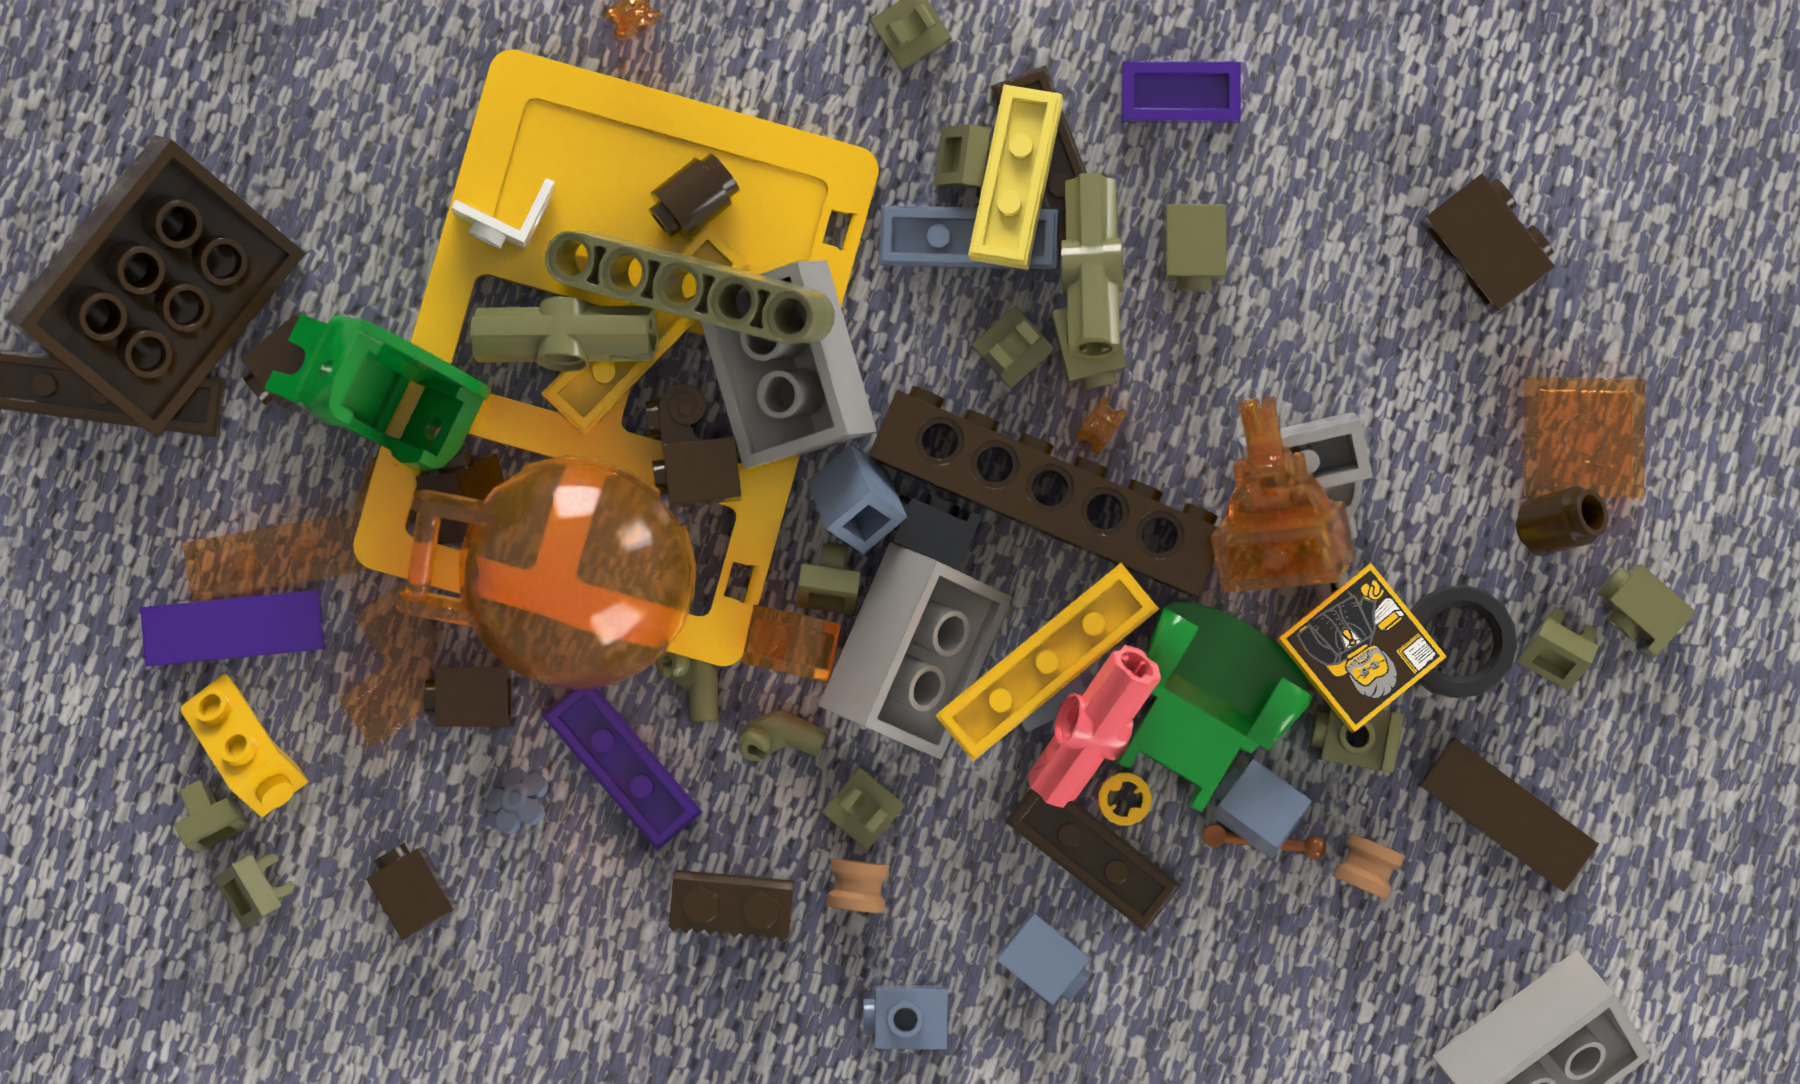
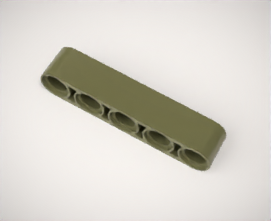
M564 231L557 234L549 242L545 251V264L549 274L556 281L564 285L775 342L789 344L815 343L823 340L830 333L834 325L835 311L832 302L824 293L816 289L605 233ZM581 244H583L588 253V263L582 272L577 268L575 262V254ZM635 258L640 262L642 268V278L636 287L630 282L628 276L629 266ZM689 272L694 276L697 284L696 293L690 302L684 297L682 291V282ZM743 286L749 291L751 296V307L745 316H742L736 305L737 294ZM798 301L803 304L807 313V321L800 331L796 330L791 321V310Z

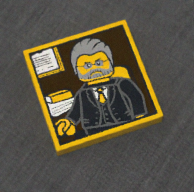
M1372 563L1364 567L1276 639L1351 733L1357 731L1447 657Z

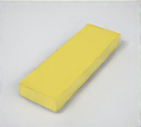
M1003 85L968 253L970 260L1029 270L1064 100L1062 94Z

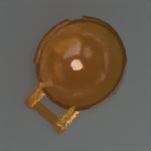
M563 455L524 465L521 471L494 487L484 501L432 490L415 491L411 508L417 512L407 584L406 590L398 592L396 609L408 615L473 627L480 641L502 664L528 680L557 689L590 690L615 685L635 676L657 661L667 651L687 621L695 595L696 562L685 524H678L670 509L659 498L662 492L654 484L625 466L598 457ZM441 518L469 523L459 553L458 585L461 599L430 593Z

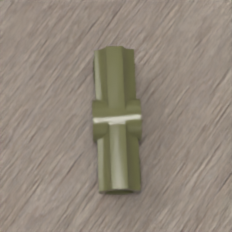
M1101 173L1079 174L1074 179L1065 181L1066 240H1062L1061 255L1063 294H1067L1068 311H1066L1067 344L1069 354L1078 355L1084 359H1105L1113 353L1120 352L1119 292H1123L1122 238H1118L1117 221H1119L1118 189L1116 188V179L1105 177Z
M551 297L541 301L540 307L476 308L474 316L471 317L470 338L472 342V355L477 363L536 362L539 366L549 370L572 372L586 369L589 366V362L653 361L658 349L659 332L656 312L653 308L646 306H592L589 302L582 299Z

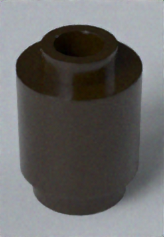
M709 153L701 161L696 157L650 192L656 204L649 208V212L669 237L679 232L685 239H689L732 205L730 198L740 191V188L720 160L712 153Z
M1573 486L1525 500L1518 511L1516 531L1520 541L1530 552L1537 556H1546L1594 542L1597 536L1603 534L1606 530L1608 513L1602 497L1596 491Z

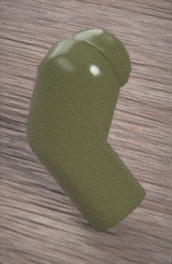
M661 650L656 658L657 669L665 678L669 677L689 692L690 722L719 721L716 667L713 664Z
M780 709L749 721L740 731L738 747L742 756L750 761H761L766 758V755L788 745L816 758L829 732Z

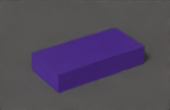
M1122 61L1121 123H1239L1241 121V61Z

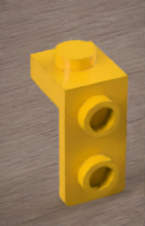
M221 675L181 706V713L228 787L261 818L273 809L287 803L296 791L309 782L300 767L272 741L235 682L228 675Z

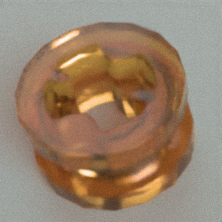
M621 0L603 13L606 22H613L616 25V31L613 35L617 42L629 39L662 20L663 15L660 10L651 8V0Z
M1105 395L1074 437L1078 442L1083 440L1089 441L1092 444V452L1096 455L1100 453L1128 414L1123 408L1118 411L1113 410L1109 405L1110 399Z

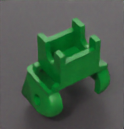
M303 314L300 315L288 339L289 342L304 349L305 360L302 367L292 375L273 370L264 388L272 394L285 398L309 411L315 418L330 426L338 427L391 450L392 456L407 467L426 471L443 468L459 452L483 401L487 400L492 390L484 383L448 362L369 321L336 315L328 323H324ZM412 381L425 387L399 440L385 434V431L409 382ZM441 426L440 432L434 438L436 430Z
M1171 602L1160 609L1145 655L1158 665L1161 680L1149 695L1152 697V700L1132 731L1128 747L1124 754L1115 762L1125 768H1130L1138 753L1144 754L1194 784L1196 788L1186 804L1202 812L1239 750L1244 753L1246 751L1252 753L1258 747L1262 750L1270 751L1275 741L1282 736L1308 707L1314 698L1308 693L1309 683L1291 657L1277 643L1253 626L1221 610L1198 603Z

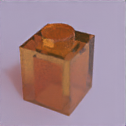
M754 605L741 663L829 682L841 624Z

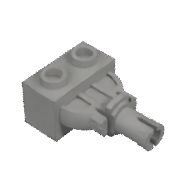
M1354 412L1237 438L1249 494L1255 504H1262L1264 511L1271 521L1284 530L1288 551H1301L1296 530L1298 526L1301 529L1302 540L1308 556L1317 597L1315 599L1317 605L1332 594L1329 575H1332L1335 591L1349 580L1337 518L1341 517L1344 535L1347 540L1358 536L1353 515L1361 500L1362 480L1373 478L1361 420Z

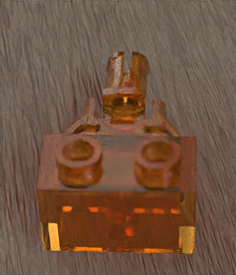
M1258 397L1239 403L1238 412L1241 414L1248 457L1241 458L1233 463L1232 468L1236 487L1229 498L1225 519L1211 535L1222 593L1338 582L1355 558L1344 501L1330 502L1321 484L1307 472L1304 453L1295 452L1292 456V451L1284 446L1275 397H1264L1262 399L1263 404L1261 405Z

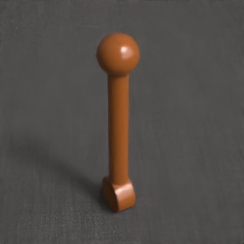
M1216 823L1206 826L1202 833L1203 841L1212 848L1219 847L1223 843L1252 846L1236 833L1225 831L1221 825ZM1311 836L1306 840L1288 838L1280 849L1304 852L1308 858L1319 859L1326 852V843L1318 836Z

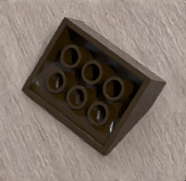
M154 135L4 319L157 438L306 253L172 139Z

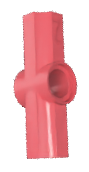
M1124 645L1120 651H1113L1084 694L1072 693L1062 702L1055 720L1054 737L1028 772L1030 788L1036 791L1045 803L1064 808L1067 802L1076 800L1104 759L1114 761L1124 754L1132 736L1133 718L1161 680L1158 665L1152 662L1142 650Z

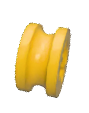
M1118 772L1109 776L1101 784L1098 792V806L1101 813L1110 822L1118 825L1131 826L1140 822L1148 814L1152 805V794L1148 784L1141 777L1129 772ZM1123 782H1131L1136 786L1132 791L1134 794L1141 793L1139 808L1130 807L1127 811V816L1115 814L1113 810L1117 805L1108 804L1109 791L1120 790Z

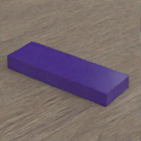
M320 590L140 607L145 667L326 649Z
M589 677L582 680L542 715L657 851L703 813Z

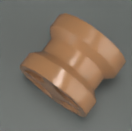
M1350 833L1346 843L1349 849L1345 862L1336 866L1332 876L1387 900L1392 890L1389 884L1393 870L1402 866L1406 856L1364 837Z
M832 858L830 871L835 876L834 889L827 894L826 906L861 912L884 913L885 899L880 893L882 882L888 878L890 865Z

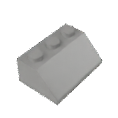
M827 260L796 261L759 274L816 289L829 298L835 311V319L830 333L823 340L815 343H779L701 322L743 469L822 450L877 432ZM744 286L739 290L736 297V305L742 316H745L751 307V296ZM800 301L794 304L791 310V321L797 331H800L807 321L805 307Z
M890 542L818 706L942 760L952 735L935 715L976 682L1012 596L934 559Z
M1576 950L1561 962L1550 966L1542 976L1519 993L1501 1002L1493 1012L1470 1029L1456 1035L1444 1048L1435 1053L1433 1057L1450 1084H1615L1651 1058V1055L1615 993Z

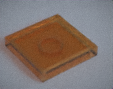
M1524 378L1523 497H1537L1578 486L1583 489H1592L1602 498H1644L1645 379Z

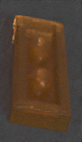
M360 512L182 543L192 601H202L370 571V569L358 561L353 549V542L361 517Z

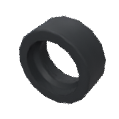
M1467 585L1438 588L1420 598L1410 610L1426 630L1427 624L1435 614L1446 608L1462 606L1475 610L1485 618L1492 631L1493 648L1491 655L1480 670L1469 676L1453 677L1441 673L1434 667L1417 681L1429 692L1449 698L1478 696L1497 686L1511 669L1517 650L1515 624L1504 604L1489 592Z

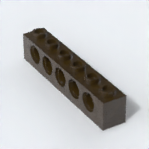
M912 385L909 395L896 390L869 453L870 459L1116 565L1122 563L1126 569L1193 598L1199 597L1227 532L1215 526L1218 519L1216 514L1187 502L1182 511L1160 502L1164 494L1162 491L1137 480L1131 479L1128 487L1125 488L1105 479L1109 471L1108 468L1080 456L1075 457L1073 464L1051 456L1054 445L1022 432L1018 441L999 434L996 431L1000 423L976 411L967 409L962 418L941 408L945 399L920 387ZM943 426L955 434L957 448L952 455L947 458L937 459L926 453L922 445V439L929 429ZM987 450H1000L1009 457L1012 468L1010 475L1005 480L989 482L979 474L977 460ZM1054 473L1064 481L1066 494L1062 502L1054 506H1046L1035 499L1032 493V484L1038 475ZM1107 496L1118 504L1120 519L1115 527L1099 529L1092 525L1087 516V507L1093 498ZM1154 519L1164 520L1173 528L1175 539L1172 547L1167 552L1156 553L1145 546L1142 540V530L1148 521Z

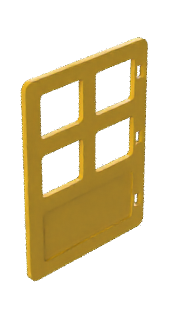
M505 50L495 56L489 67L411 343L452 365L475 283L483 276L494 277L561 297L582 299L593 306H627L630 302L564 285L556 281L549 274L545 264V251L549 242L557 234L564 231L601 232L678 253L698 232L689 239H685L679 232L669 237L649 212V208L656 204L650 192L696 157L701 161L709 153L716 156L726 167L738 184L740 191L730 198L732 205L708 224L750 264L746 271L761 274L796 261L827 260L840 307H842L878 178L879 167L877 160L870 151L859 146L520 50ZM548 178L555 182V192L526 251L507 241H504L501 249L480 241L468 233L472 224L455 217L451 210L454 201L458 200L513 228L521 230L545 179ZM831 211L852 215L842 250L823 243ZM583 244L578 247L575 254V262L581 272L588 263V253ZM636 258L631 262L628 271L630 282L634 287L639 284L642 278V268ZM697 320L687 331L705 337L701 321ZM412 381L409 382L385 434L400 440L425 387ZM630 390L585 436L559 412L491 393L487 400L483 401L468 435L559 460L564 467L539 560L535 566L522 568L410 536L407 533L406 524L417 489L415 477L420 475L422 470H414L400 463L392 456L391 450L382 446L380 447L354 538L353 549L358 561L371 570L675 653L716 666H730L742 658L747 648L800 455L749 469H743L742 463H738L741 500L717 503L732 509L736 520L712 607L709 613L704 616L687 614L583 584L579 579V570L605 481L609 477L618 476L655 487L652 461L663 459L662 441L630 433L622 426V418ZM733 563L754 566L744 603L724 596Z

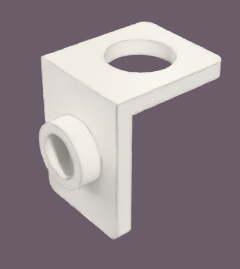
M548 178L545 179L521 230L513 228L458 200L454 201L451 210L455 217L472 224L468 233L480 241L501 249L504 241H507L526 251L555 192V182Z

